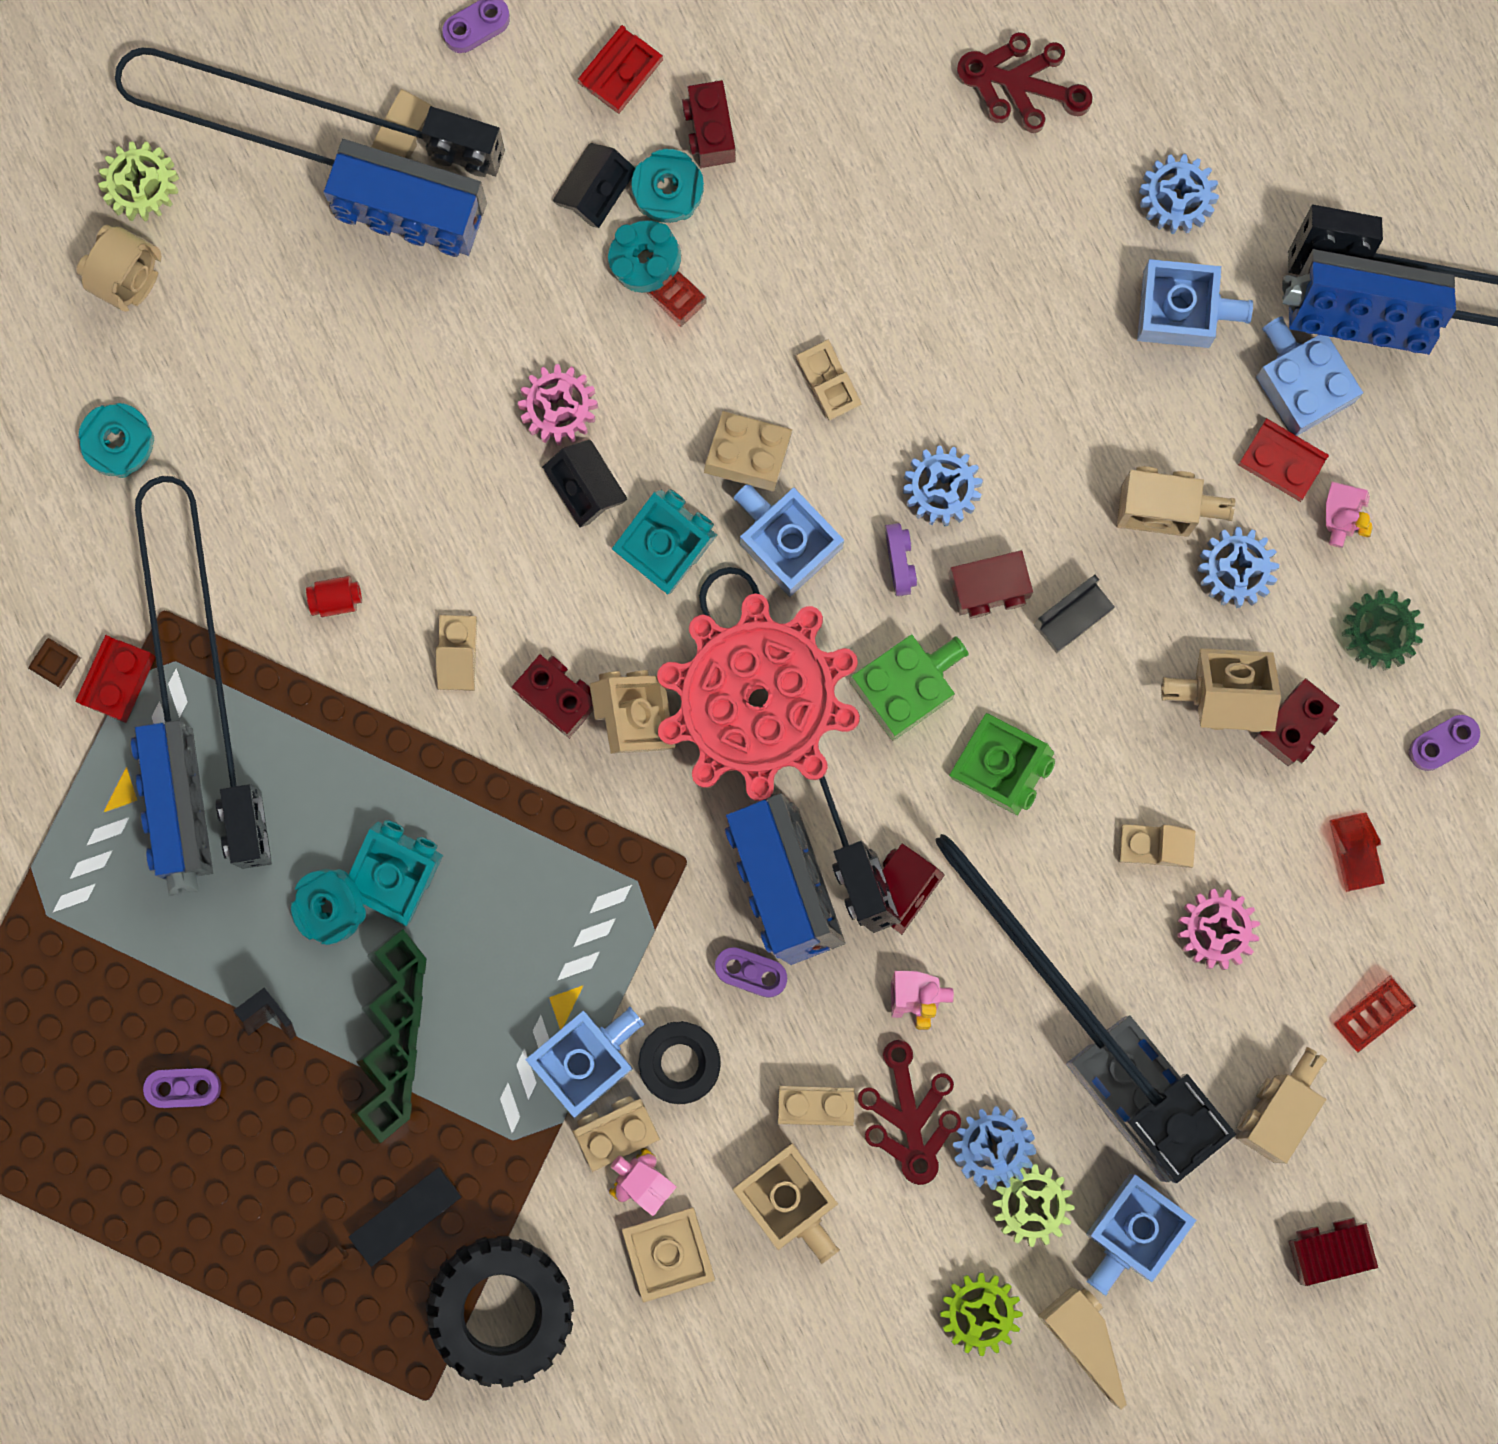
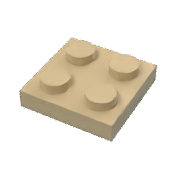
M722 411L705 463L704 473L775 492L793 429Z
M694 1207L622 1229L643 1303L715 1281Z

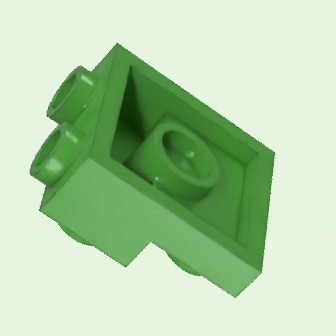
M986 713L949 776L952 780L983 795L986 800L1018 816L1021 809L1028 810L1034 803L1037 794L1034 787L1040 777L1045 779L1051 774L1055 765V759L1052 758L1054 751L1047 743Z

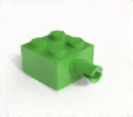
M911 634L852 675L850 683L893 742L953 699L955 693L943 678V672L962 658L967 657L969 653L957 636L953 637L951 641L932 654L925 653Z

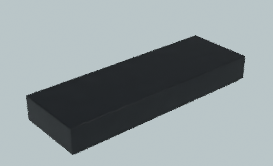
M438 1167L351 1234L349 1239L369 1266L373 1267L460 1200L462 1195L441 1167Z

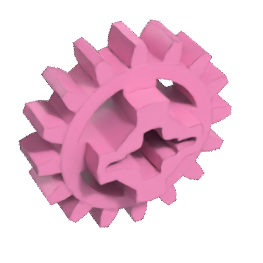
M556 364L554 373L550 374L545 367H542V377L537 379L535 376L530 375L528 378L532 387L521 388V394L527 400L518 401V406L520 410L528 411L521 416L523 424L532 422L529 427L530 434L533 436L541 431V440L544 443L549 440L550 436L555 437L557 445H561L562 437L568 436L572 443L576 442L574 433L579 431L586 435L588 431L584 423H594L596 420L595 415L589 412V410L598 408L597 400L588 399L595 394V389L593 386L584 387L587 383V376L583 374L576 379L573 367H570L566 373H562L560 365ZM557 383V385L554 387H551L547 390L543 389L547 385ZM573 388L579 392L582 398V405H579V402L572 399ZM559 399H563L565 407H559L557 411H553L551 402L557 403ZM534 404L544 410L543 422L536 416ZM569 420L573 421L569 425L559 427L561 423Z
M1216 889L1209 890L1208 900L1201 893L1196 895L1197 906L1189 903L1184 906V909L1190 914L1189 917H1180L1178 919L1180 924L1186 926V930L1178 933V938H1187L1188 944L1182 948L1183 951L1187 952L1192 949L1195 951L1196 954L1192 960L1194 963L1199 962L1203 958L1206 959V969H1212L1215 963L1219 962L1221 970H1226L1229 967V959L1235 965H1240L1243 963L1240 956L1241 953L1249 956L1254 952L1248 946V943L1257 942L1260 938L1252 934V929L1260 925L1259 921H1250L1249 916L1255 911L1254 907L1244 909L1242 907L1245 900L1243 896L1238 897L1235 901L1231 900V890H1225L1222 897H1218ZM1216 905L1211 917H1198L1203 909ZM1232 910L1239 917L1242 927L1237 926L1231 916ZM1221 921V928L1226 929L1230 934H1224L1215 938L1216 931L1211 930L1207 925H1214ZM1195 932L1200 933L1205 940V949L1198 942ZM1229 941L1239 942L1234 950L1227 954H1221L1225 943Z

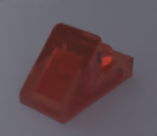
M1367 813L1329 820L1346 892L1385 884L1376 848L1382 845L1381 840Z

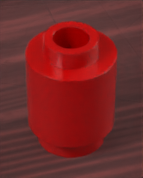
M350 575L316 581L314 586L306 587L308 607L312 616L320 614L321 618L356 612L357 604L362 603L359 582H352Z

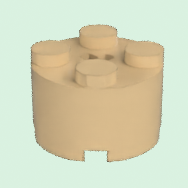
M104 225L99 230L96 243L89 255H84L80 259L76 272L82 276V285L87 292L127 312L130 311L127 307L128 305L138 306L153 288L159 274L153 268L155 260L161 262V251L158 247L121 227Z

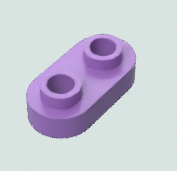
M479 0L449 17L444 23L442 31L447 47L457 53H466L505 31L510 22L508 6L503 0ZM489 9H494L497 11V14L489 18L485 16V12ZM458 27L467 29L463 35H456L454 31Z
M900 523L885 525L886 543L896 597L911 595V587L917 586L915 566L907 564L906 551H911L909 530H902Z
M1457 715L1420 735L1410 745L1409 756L1411 762L1421 770L1432 771L1471 750L1480 739V728L1477 722L1469 716ZM1458 727H1463L1467 730L1468 736L1466 739H1460L1457 736L1456 731ZM1426 745L1435 747V757L1426 755Z
M731 947L723 950L715 962L716 974L722 982L762 997L771 998L779 995L787 984L786 970L779 962L740 948ZM730 960H737L741 964V969L738 973L732 974L727 971L726 965ZM771 972L775 975L776 982L772 986H766L762 983L761 977L764 973Z
M209 1069L158 1070L147 1077L143 1092L146 1100L158 1108L207 1106L215 1102L219 1097L221 1082L219 1077ZM201 1080H205L209 1086L208 1091L203 1095L199 1094L196 1090L197 1083ZM163 1082H167L171 1086V1092L165 1097L159 1093V1086Z

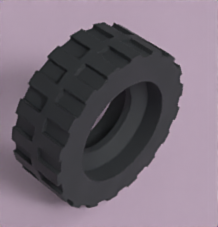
M683 1021L670 1022L656 1028L645 1039L639 1053L638 1066L643 1083L653 1095L665 1102L672 1104L695 1102L708 1094L718 1080L721 1068L719 1049L712 1036L696 1024ZM677 1044L689 1046L698 1057L696 1073L689 1080L682 1082L669 1079L664 1074L661 1066L664 1052L669 1047Z

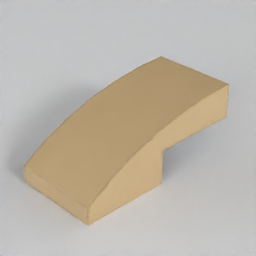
M401 89L384 120L422 131L430 106L433 107V105ZM381 126L372 144V148L409 159L417 147L416 139L418 137Z
M829 339L795 355L808 384L828 420H832L862 405Z

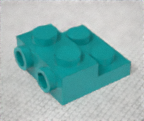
M661 489L651 495L612 547V550L668 595L673 592L692 565L699 561L717 537V534L711 530L714 523L700 512H696L693 515L683 507L686 501L682 496L671 489H668L667 492Z
M385 820L383 824L377 822L369 829L350 870L349 877L358 887L364 905L407 926L411 922L425 890L430 886L443 854L436 851L437 845L433 841L423 837H418L415 841L403 834L404 828L401 825Z

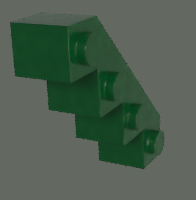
M404 929L394 933L367 955L390 984L361 1008L385 1037L356 1061L379 1091L350 1114L373 1144L382 1143L405 1124L411 1116V1093L415 1077L418 1027H420L423 977L427 958Z

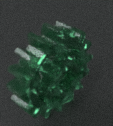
M1383 589L1378 590L1375 593L1374 600L1368 593L1364 594L1361 597L1363 606L1360 603L1354 602L1349 608L1355 615H1346L1343 618V622L1350 625V628L1345 629L1342 632V636L1351 637L1352 640L1345 647L1346 650L1356 648L1358 654L1355 661L1359 662L1363 658L1369 659V669L1374 668L1378 662H1381L1383 671L1391 668L1392 660L1397 667H1400L1405 663L1404 656L1408 658L1415 656L1416 651L1411 645L1418 646L1423 642V639L1417 636L1416 632L1421 631L1424 628V624L1415 623L1414 620L1420 614V611L1413 610L1410 612L1407 607L1410 605L1411 600L1407 598L1400 603L1397 601L1398 592L1396 591L1392 592L1388 598H1385ZM1383 607L1392 609L1397 615L1385 612ZM1365 614L1364 619L1367 624L1365 631L1360 634V622ZM1395 624L1387 634L1371 636L1379 626L1384 627L1387 625L1388 627ZM1405 627L1406 637L1403 645L1401 646L1400 644L1402 643V641L1400 640L1399 636L1401 633V629ZM1368 646L1380 648L1382 653L1373 651Z

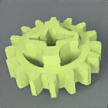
M133 141L129 142V150L126 152L121 147H116L118 156L115 159L110 156L105 157L109 164V169H99L102 178L106 179V181L98 183L100 190L106 193L103 197L104 201L108 206L113 205L112 209L118 216L126 210V216L130 221L134 220L136 214H140L144 221H148V212L154 211L157 216H161L162 213L159 207L162 204L171 207L173 204L168 195L178 194L179 191L176 185L171 183L179 180L177 172L171 170L174 167L171 158H164L165 153L160 147L152 152L148 142H144L141 149H137ZM143 160L155 164L159 169H156L155 166L147 167L144 165ZM138 170L143 177L142 179H140V192H138L137 188L134 186L135 184H137L138 181ZM121 193L123 196L130 195L133 197L134 202L124 200L118 194Z
M1033 1164L1030 1173H1026L1024 1168H1021L1020 1171L1024 1179L1010 1178L1011 1187L997 1186L995 1190L1002 1195L1001 1200L992 1201L993 1206L1000 1207L1001 1212L994 1216V1220H1004L1006 1223L1001 1232L1007 1234L1013 1230L1015 1232L1013 1241L1019 1243L1023 1237H1027V1243L1030 1247H1034L1036 1238H1040L1044 1245L1050 1244V1233L1061 1237L1063 1234L1059 1229V1225L1061 1223L1065 1225L1071 1224V1221L1064 1216L1065 1211L1075 1209L1074 1205L1067 1204L1065 1198L1073 1194L1072 1190H1061L1060 1188L1065 1179L1060 1176L1052 1180L1053 1169L1048 1167L1043 1174H1039L1038 1165ZM1039 1180L1046 1184L1038 1190H1029L1022 1182ZM1021 1192L1033 1199L1040 1197L1041 1202H1039L1038 1207L1044 1218L1034 1212L1026 1214L1025 1209L1028 1204ZM1012 1193L1017 1199L1016 1210L1010 1216L1008 1201ZM1056 1195L1058 1208L1054 1218L1050 1213V1200ZM1028 1221H1037L1043 1229L1027 1231L1020 1227Z

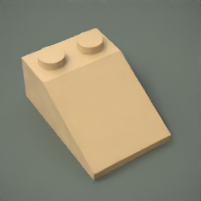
M1071 1286L1041 1312L1038 1317L1108 1400L1122 1410L1127 1404L1106 1322L1099 1313L1104 1307L1089 1290L1087 1291L1083 1288L1080 1291Z

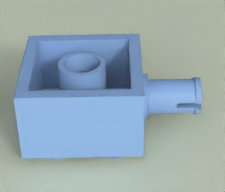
M1149 259L1143 271L1137 341L1210 348L1216 338L1218 320L1250 324L1253 300L1221 298L1219 292L1222 266Z
M1282 316L1274 319L1262 328L1279 356L1274 361L1263 366L1256 378L1289 432L1296 436L1302 434L1351 406L1363 394V391L1329 336L1318 335L1304 344L1302 342L1297 343Z
M746 484L734 496V500L755 520L754 524L740 536V546L789 597L843 549L844 539L794 487L772 506L751 485Z
M631 1007L627 1008L621 1016L605 1029L602 1026L599 1028L585 1011H582L525 1060L569 1113L576 1118L633 1070L619 1052L621 1050L619 1046L645 1024Z
M1129 1174L1086 1233L1089 1238L1106 1249L1104 1251L1106 1256L1086 1282L1105 1296L1124 1269L1129 1270L1131 1268L1144 1279L1153 1282L1197 1220L1137 1175Z

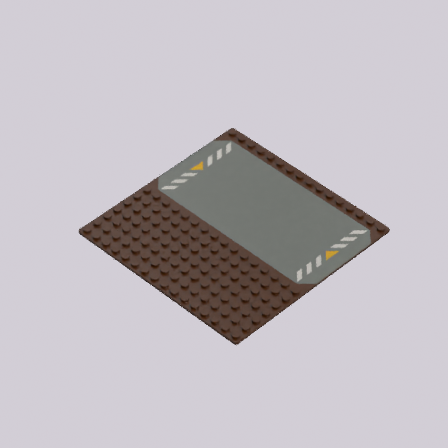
M162 611L157 617L170 717L171 721L180 720L185 723V726L188 725L193 729L213 874L197 876L198 892L182 890L180 894L169 896L167 880L155 876V870L150 871L148 867L146 850L151 848L150 833L145 834L142 827L141 812L146 811L144 796L140 797L137 790L136 775L141 774L139 759L135 760L132 754L131 738L136 737L135 727L157 723L165 724L155 658L127 722L124 723L112 717H106L0 926V1195L412 1396L427 1401L433 1396L447 1366L435 1348L427 1324L426 1302L429 1298V1287L433 1277L436 1278L440 1271V1266L446 1258L449 1260L456 1254L455 1250L463 1245L467 1247L475 1243L476 1239L483 1237L492 1239L497 1238V1236L510 1235L569 1112L525 1059L582 1011H585L599 1028L602 1026L605 1029L611 1024L687 866V860L684 856L215 634L237 786L250 784L262 792L272 861L271 865L241 869L231 864L230 858L225 859L223 856L221 837L226 836L225 822L219 821L216 811V799H221L220 789L231 786L209 633L207 629L169 611ZM151 629L141 649L155 655ZM385 820L396 822L404 828V835L415 841L418 837L429 839L437 845L436 851L443 854L430 886L425 890L413 918L407 926L363 904L366 910V917L359 924L355 933L344 941L325 945L320 944L322 942H318L315 939L309 940L303 936L294 923L291 913V902L295 901L298 890L294 889L299 880L311 872L322 869H341L349 875L369 829L377 822L382 824ZM324 897L322 901L325 904L321 905L322 911L332 914V903ZM404 929L427 958L423 977L420 1027H418L415 1077L411 1093V1116L405 1124L382 1143L373 1144L350 1115L379 1091L356 1061L385 1038L361 1009L390 985L367 955L394 933ZM265 987L292 1022L296 1037L290 1040L273 1018L248 1036L239 1024L233 1010ZM209 1069L219 1077L221 1082L219 1097L215 1102L207 1106L158 1108L146 1100L143 1092L147 1077L158 1070ZM205 1080L199 1081L196 1086L197 1092L201 1095L205 1094L209 1088ZM163 1082L159 1086V1093L164 1097L169 1095L171 1086L169 1083ZM438 1167H441L462 1195V1198L373 1267H370L349 1239V1236ZM341 1245L348 1253V1259L324 1279L314 1281L306 1270L335 1246ZM489 1277L476 1284L467 1296L464 1305L466 1325Z

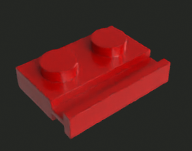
M621 25L579 76L578 84L591 91V94L620 114L663 61V55L637 35H633L626 30L625 26Z
M1266 418L1238 466L1301 502L1329 455Z
M105 635L75 702L126 723L156 658L155 655Z

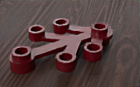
M1018 32L1013 34L1008 44L987 55L979 51L968 52L958 62L957 74L959 79L967 86L977 87L989 108V117L995 123H1004L1008 120L1011 106L1005 99H999L991 82L1005 86L1023 118L1025 130L1030 133L1040 132L1044 127L1046 118L1041 110L1034 108L1026 92L1062 102L1065 111L1072 116L1086 114L1092 104V93L1084 85L1075 84L1067 88L1031 77L1048 67H1057L1063 62L1065 49L1057 42L1049 43L1044 48L1042 54L1009 71L997 68L996 66L1013 56L1023 57L1029 52L1031 41L1025 33ZM1021 40L1025 43L1026 47L1021 50L1016 49L1013 46V42ZM1055 50L1060 54V57L1058 59H1051L1047 53ZM977 63L981 66L982 70L974 73L970 71L969 65ZM1081 93L1085 100L1080 103L1075 102L1072 95ZM1001 106L1006 110V114L998 116L994 113L993 109ZM1036 116L1040 119L1041 123L1033 126L1028 122V118Z
M894 1040L885 1046L883 1060L894 1071L901 1111L880 1098L879 1092L874 1088L862 1089L858 1094L857 1100L861 1108L873 1110L905 1132L909 1149L888 1137L886 1129L881 1125H871L865 1132V1140L870 1146L880 1147L899 1160L902 1173L909 1182L924 1185L931 1182L938 1173L939 1162L936 1157L937 1153L949 1135L956 1132L961 1126V1118L957 1112L952 1110L944 1111L938 1118V1128L927 1143L923 1144L921 1129L943 1096L952 1092L954 1082L948 1074L940 1073L935 1075L931 1080L930 1090L916 1109L908 1068L913 1060V1050L907 1042ZM894 1048H902L905 1051V1059L902 1062H896L892 1059L891 1053ZM940 1077L946 1078L949 1082V1088L945 1092H940L935 1087V1082ZM865 1092L875 1094L876 1102L874 1105L866 1106L863 1104L862 1095ZM948 1114L956 1118V1126L952 1129H947L943 1125V1118ZM877 1128L882 1131L883 1139L881 1142H871L869 1133L872 1129ZM920 1158L924 1159L927 1163V1169L923 1173H917L913 1169L914 1161Z

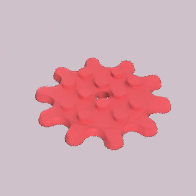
M754 593L748 595L742 602L741 619L733 627H720L707 615H698L690 622L689 633L697 644L695 658L685 664L676 662L664 663L657 672V679L661 686L677 692L682 701L679 711L660 723L658 735L664 743L669 745L678 744L682 741H691L698 746L700 756L692 770L693 781L698 786L709 788L719 780L722 774L730 770H736L745 777L746 791L749 797L755 801H762L771 797L774 791V777L778 770L783 767H795L809 780H818L826 774L828 764L819 750L821 736L830 730L850 732L860 722L858 710L852 705L838 701L834 692L837 682L856 670L858 659L850 649L843 648L827 653L817 647L815 637L823 624V616L817 608L806 606L790 622L781 624L771 619L767 599L761 594ZM757 689H764L769 693L766 703L761 708L751 706L749 702L750 695Z

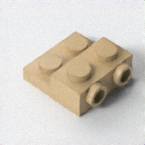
M648 670L627 673V677H621L620 671L599 674V681L590 683L595 720H605L610 754L665 751L675 748V744L669 745L664 743L658 735L659 725L663 720L670 717L666 688L661 686L657 676H649Z

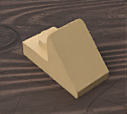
M440 615L439 644L436 647L438 690L475 691L476 616Z
M1123 824L1121 826L1119 862L1193 868L1196 831L1171 825L1152 827Z

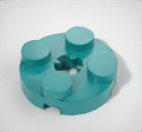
M674 149L658 150L651 153L650 157L646 158L643 162L641 161L636 166L632 176L633 198L639 211L650 219L663 223L686 220L693 215L694 210L701 203L704 193L703 175L692 161V158L686 153ZM664 178H672L673 185L678 186L675 192L671 191V194H664L663 190L657 187L660 181L664 183Z
M639 221L631 225H622L617 229L615 239L609 248L608 263L615 277L623 283L624 287L634 292L644 293L655 291L664 286L662 282L667 280L670 275L674 277L680 267L682 254L680 245L666 224L655 221ZM644 250H649L650 253H653L652 258L647 257L648 261L645 263H641L637 257Z
M115 403L116 405H108L106 407L102 405L93 409L84 418L80 426L79 439L82 456L94 470L103 475L116 476L118 478L128 477L131 473L139 470L149 459L153 449L154 434L146 418L134 407L124 403ZM120 431L124 432L125 437L122 439L125 442L121 447L116 446L114 449H111L107 446V444L111 443L107 440L110 433L117 435Z
M322 869L311 872L302 877L294 889L298 891L295 901L291 902L292 917L300 933L309 940L315 939L318 942H322L320 944L325 945L344 941L351 937L359 924L365 920L366 910L363 906L359 889L344 870ZM324 897L332 903V914L322 911L321 905L325 904L322 901Z

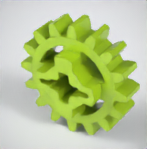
M978 1272L974 1282H972L968 1275H964V1286L960 1288L952 1283L950 1286L955 1294L953 1297L943 1296L942 1298L944 1302L949 1304L948 1310L940 1311V1316L949 1318V1323L942 1327L943 1331H954L955 1334L951 1342L956 1345L960 1341H964L963 1351L965 1353H969L973 1346L977 1347L979 1356H984L986 1347L989 1346L995 1353H999L998 1343L1000 1341L1008 1345L1012 1343L1007 1335L1009 1331H1020V1328L1013 1323L1014 1318L1023 1316V1312L1013 1309V1305L1017 1304L1020 1299L1018 1296L1008 1297L1007 1293L1012 1286L1006 1283L998 1287L999 1277L993 1275L989 1282L985 1281L983 1272ZM983 1288L977 1298L969 1301L962 1298L971 1290ZM997 1294L1005 1305L1006 1317L998 1314L994 1303ZM983 1304H987L986 1311L993 1318H996L997 1321L982 1319L979 1324H976V1317L965 1307L980 1309ZM956 1311L964 1314L968 1325L965 1334L957 1323ZM993 1327L1000 1329L996 1335L988 1339H979L985 1330Z

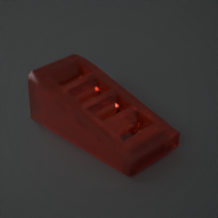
M678 271L674 277L672 275L669 276L671 280L659 291L654 290L646 293L682 327L707 303V299L693 283ZM677 284L681 289L668 300L665 295ZM687 294L690 298L678 309L675 304Z
M1391 974L1336 1020L1334 1025L1357 1052H1360L1416 1007V1003ZM1387 991H1390L1400 1002L1401 1005L1396 1009L1385 997L1384 994ZM1376 1000L1389 1013L1386 1018H1383L1372 1005ZM1366 1009L1378 1023L1374 1028L1360 1014L1363 1010ZM1353 1018L1366 1032V1035L1362 1038L1348 1023Z

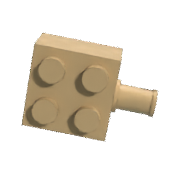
M1138 466L1136 470L1129 471L1121 485L1116 527L1189 537L1199 524L1200 517L1232 521L1235 510L1232 507L1235 506V498L1203 495L1204 479H1196L1195 474L1191 472L1175 471L1173 475L1159 474L1158 469L1154 467Z
M1200 648L1195 679L1162 678V683H1164L1161 685L1162 701H1194V704L1198 707L1201 728H1211L1214 730L1239 729L1251 732L1275 731L1281 691L1274 652Z
M1306 1047L1304 1054L1291 1075H1276L1272 1079H1265L1256 1094V1097L1260 1099L1258 1104L1252 1111L1247 1109L1236 1126L1240 1130L1236 1139L1273 1163H1288L1327 1100L1310 1088L1322 1066L1327 1062V1059L1321 1054L1316 1055L1317 1052L1309 1047Z
M793 1143L732 1188L777 1250H780L795 1237L798 1239L802 1237L821 1264L840 1251L820 1225L821 1217L837 1206L838 1203Z

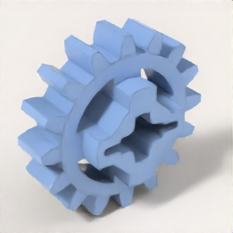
M1172 154L1168 155L1165 165L1157 160L1152 167L1154 172L1146 171L1143 178L1146 184H1141L1139 189L1140 194L1146 195L1141 200L1140 207L1150 208L1146 219L1158 218L1157 228L1159 230L1165 224L1170 225L1171 234H1175L1178 226H1182L1185 233H1190L1193 222L1198 227H1202L1205 223L1204 216L1211 217L1215 210L1211 204H1216L1219 199L1218 194L1212 193L1218 185L1217 180L1208 181L1207 179L1212 171L1211 168L1201 171L1199 169L1201 160L1198 158L1192 164L1187 163V154H1183L1179 162H1175ZM1174 173V177L1170 180L1158 182L1164 176ZM1175 189L1181 190V196H1183V199L1177 198V193L1174 191ZM1159 203H1162L1166 210H1164ZM1196 206H1199L1194 212L1183 215L1184 211L1189 207L1196 208Z
M937 446L936 453L933 456L927 449L922 452V462L915 458L911 461V466L915 472L906 471L904 479L912 482L903 487L904 494H912V497L907 501V506L914 507L917 505L919 509L916 517L919 519L926 513L930 516V525H933L937 518H942L944 527L948 526L950 517L953 516L959 523L962 522L964 518L963 510L970 514L974 512L975 507L970 500L980 501L982 495L974 490V488L981 487L983 483L981 478L973 477L978 472V465L968 467L967 462L970 455L965 454L961 458L956 457L955 447H952L949 454H944L942 446ZM941 464H949L957 469L951 470L943 467ZM926 471L929 482L919 489V478ZM939 479L943 484L951 483L947 493L942 488L935 489ZM966 483L967 492L964 499L960 502L956 491ZM929 503L941 504L945 509L933 507Z
M1236 527L1233 536H1230L1226 530H1223L1219 534L1220 542L1213 537L1208 541L1207 544L1212 551L1203 550L1200 553V557L1207 561V563L1200 564L1197 568L1198 572L1207 574L1200 582L1201 586L1211 585L1213 589L1208 596L1212 598L1219 593L1222 595L1221 605L1223 606L1230 599L1234 600L1236 608H1240L1243 605L1244 599H1247L1248 603L1252 606L1258 601L1256 593L1265 598L1270 593L1265 584L1274 585L1277 581V578L1270 574V572L1279 569L1278 563L1270 562V559L1277 552L1275 549L1266 551L1264 546L1268 539L1265 537L1259 542L1254 539L1256 531L1253 529L1247 536H1242L1241 527ZM1230 546L1227 558L1215 560L1219 551ZM1247 547L1250 548L1252 551H1254V552L1256 553V555L1258 556V558H1255V557L1247 550ZM1236 560L1239 561L1240 567H1246L1241 575H1238L1236 568H1231ZM1261 575L1257 585L1247 590L1248 578ZM1218 577H1222L1229 584L1230 588L1222 584Z
M994 1107L992 1115L987 1116L986 1112L980 1109V1119L975 1121L972 1117L968 1116L966 1120L969 1128H959L957 1130V1133L963 1140L953 1142L956 1152L960 1153L954 1157L959 1167L964 1166L961 1171L967 1179L974 1176L973 1181L976 1186L981 1187L986 1180L991 1190L996 1189L999 1181H1002L1009 1188L1011 1187V1177L1015 1176L1019 1180L1024 1179L1020 1171L1022 1167L1030 1169L1033 1167L1032 1162L1027 1156L1036 1154L1035 1146L1030 1143L1035 1137L1031 1130H1026L1028 1125L1023 1117L1016 1120L1013 1110L1009 1109L1002 1116L999 1107ZM995 1127H1004L1008 1130L1002 1131ZM991 1138H994L997 1144L998 1159L991 1153L993 1146ZM987 1165L994 1168V1170H987L981 1167Z

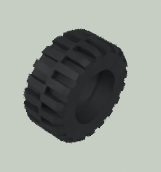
M509 1236L476 1239L475 1243L467 1247L463 1245L455 1250L456 1254L449 1260L446 1258L440 1266V1271L436 1278L433 1277L429 1287V1298L426 1302L427 1324L431 1338L444 1362L450 1368H454L461 1377L468 1381L473 1379L478 1381L479 1385L491 1387V1384H501L502 1388L512 1387L514 1382L521 1380L526 1383L535 1379L534 1374L540 1370L547 1371L553 1365L552 1360L557 1354L561 1355L566 1347V1337L568 1334H571L573 1327L571 1317L572 1312H574V1305L569 1291L570 1287L554 1261L543 1250L536 1248L530 1242L522 1239H511ZM496 1275L511 1276L523 1282L531 1291L535 1302V1317L527 1334L517 1342L502 1347L489 1346L478 1341L469 1332L464 1320V1305L472 1288L483 1279Z

